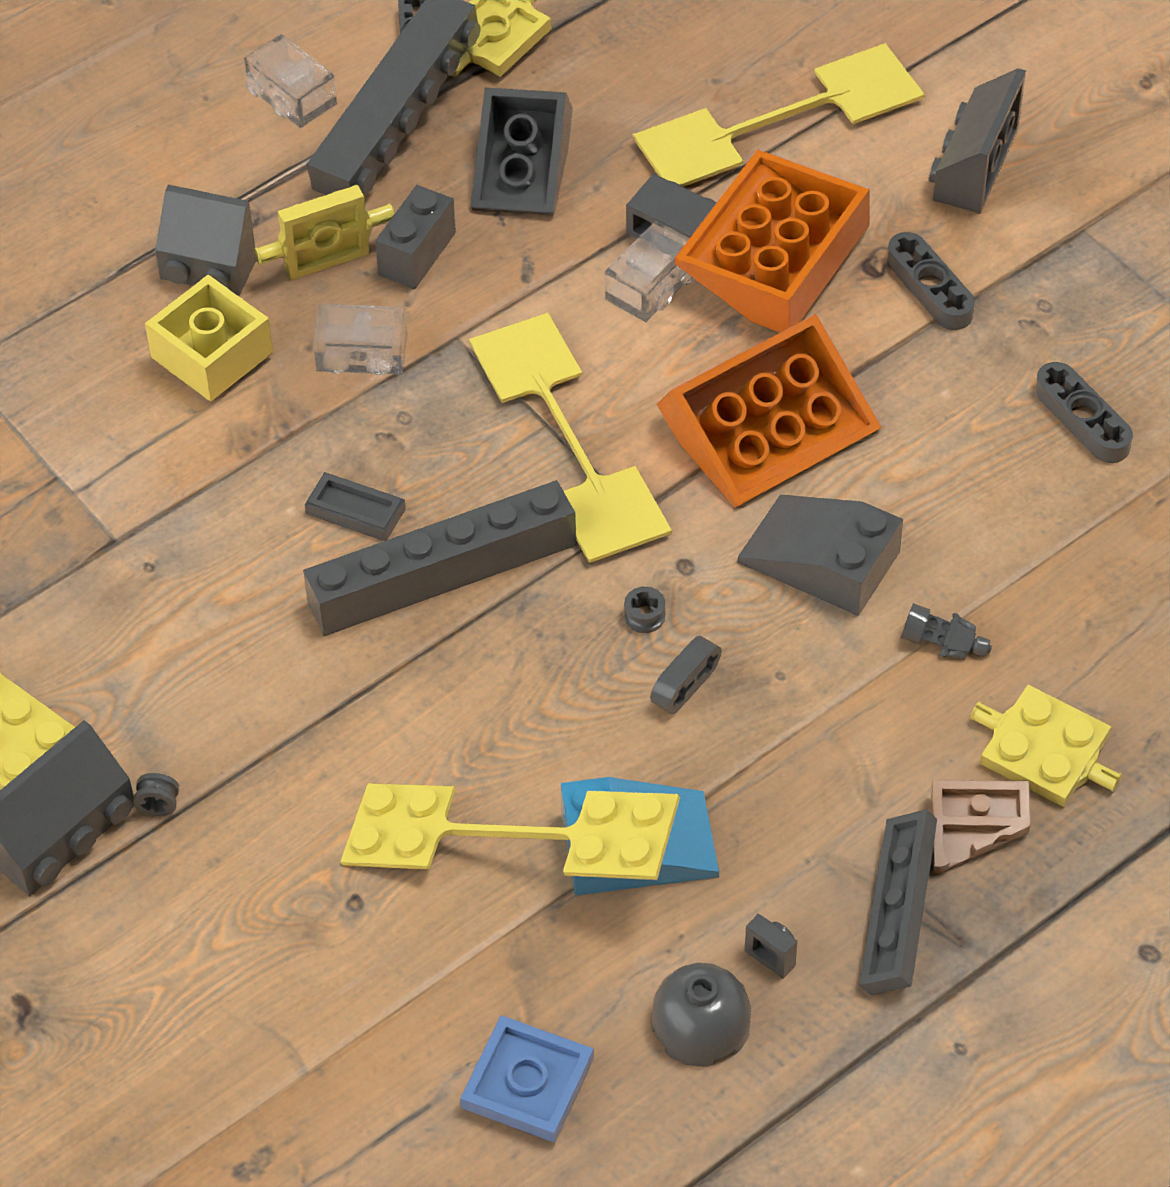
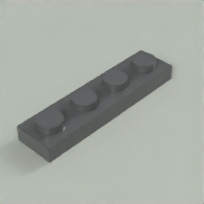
M927 809L886 820L859 986L870 995L912 986L937 826V818Z

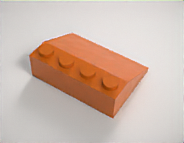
M757 149L676 255L675 264L751 322L777 332H782L802 320L870 226V189Z
M816 314L670 390L657 403L659 410L679 444L734 508L882 428Z

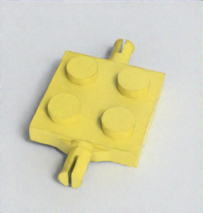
M470 0L469 3L474 4L476 7L480 34L476 43L472 47H468L460 58L458 68L452 76H457L468 63L473 62L501 77L552 29L551 18L532 6L536 0Z
M355 185L279 210L280 233L277 241L254 248V254L260 266L283 257L285 270L290 279L294 280L369 255L368 239L372 228L388 223L395 213L390 203L367 211L365 209L364 195L359 186Z
M1030 685L1026 686L1014 706L1006 710L1004 714L982 704L980 701L971 713V720L994 730L993 738L981 754L980 764L1012 781H1029V790L1062 807L1066 806L1075 790L1088 780L1114 792L1122 779L1121 773H1117L1098 763L1099 753L1110 737L1112 726Z

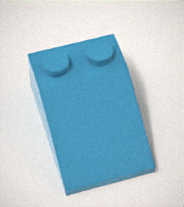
M612 777L561 783V808L564 827H569L578 820L587 791L679 794L680 796L657 880L572 876L575 896L719 877V868L704 791ZM566 840L567 850L569 853L571 841Z

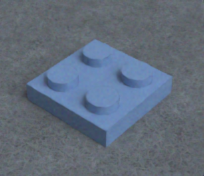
M501 1015L460 1098L461 1108L555 1143L594 1060V1049Z

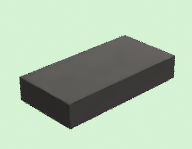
M324 472L305 503V511L308 515L383 541L388 540L406 509L405 499Z

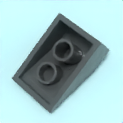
M484 88L471 202L472 210L555 214L569 148L573 107L566 92Z
M780 494L739 554L737 562L859 616L900 553L903 519L863 501Z

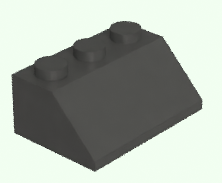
M1017 68L974 88L968 103L961 102L955 119V126L957 127L955 131L948 130L942 147L944 155L942 159L937 157L934 159L930 170L929 182L934 183L933 201L981 214L1019 129L1026 70Z
M85 720L0 790V872L29 897L41 886H46L53 882L64 866L77 855H82L89 851L101 834L113 824L122 822L134 807V794L130 778L92 726Z

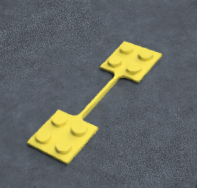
M884 43L815 68L814 73L827 89L826 93L750 119L728 129L720 127L707 108L635 133L633 134V139L660 177L676 182L681 187L744 165L743 159L731 144V140L738 135L826 103L838 105L851 123L856 124L925 98V94L887 44Z
M549 313L469 339L474 353L501 402L504 403L528 394H537L543 397L587 476L586 481L579 486L564 490V493L575 511L576 540L589 563L672 534V529L636 466L606 476L596 474L550 390L557 384L581 377L582 371Z
M368 783L340 863L342 866L430 870L438 843L447 834L456 836L553 839L571 841L563 870L564 876L657 880L680 796L679 794L587 791L578 820L573 825L564 828L451 823L447 820L456 791L454 786Z

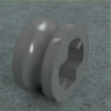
M642 586L633 589L627 594L624 602V618L632 630L639 633H650L663 625L666 615L665 599L660 591L652 587ZM639 606H648L651 613L641 614Z
M147 773L137 779V792L133 799V805L136 809L151 816H167L176 810L177 800L175 798L179 793V784L175 779L160 773Z

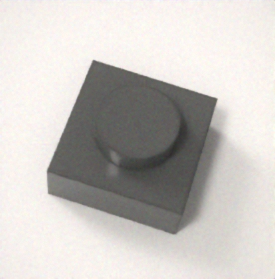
M758 913L746 926L745 952L784 979L796 966L797 940L794 939L793 934L783 924L770 922Z

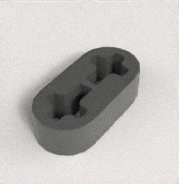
M703 636L695 637L659 676L651 692V702L671 714L676 713L712 674L720 660L721 647Z

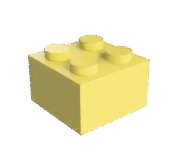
M210 275L204 277L145 323L151 358L210 402L273 353L269 318Z

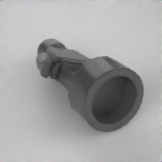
M912 604L901 638L919 644L920 640L940 645L942 651L939 653V656L941 657L948 656L964 659L967 657L970 649H972L974 654L983 657L987 653L990 654L992 649L990 640L981 636L975 638L976 626L961 618L959 614L953 613V619L949 622L929 614V608Z

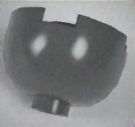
M698 962L682 966L665 977L655 993L651 1027L657 1039L665 1046V1052L673 1059L686 1065L711 1066L714 1065V1060L726 1057L733 1051L735 1054L738 1053L749 1037L751 1021L749 998L744 985L726 969L715 964Z

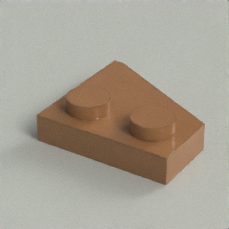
M932 780L931 814L937 818L932 851L933 874H941L1028 834L1031 826L1029 781Z

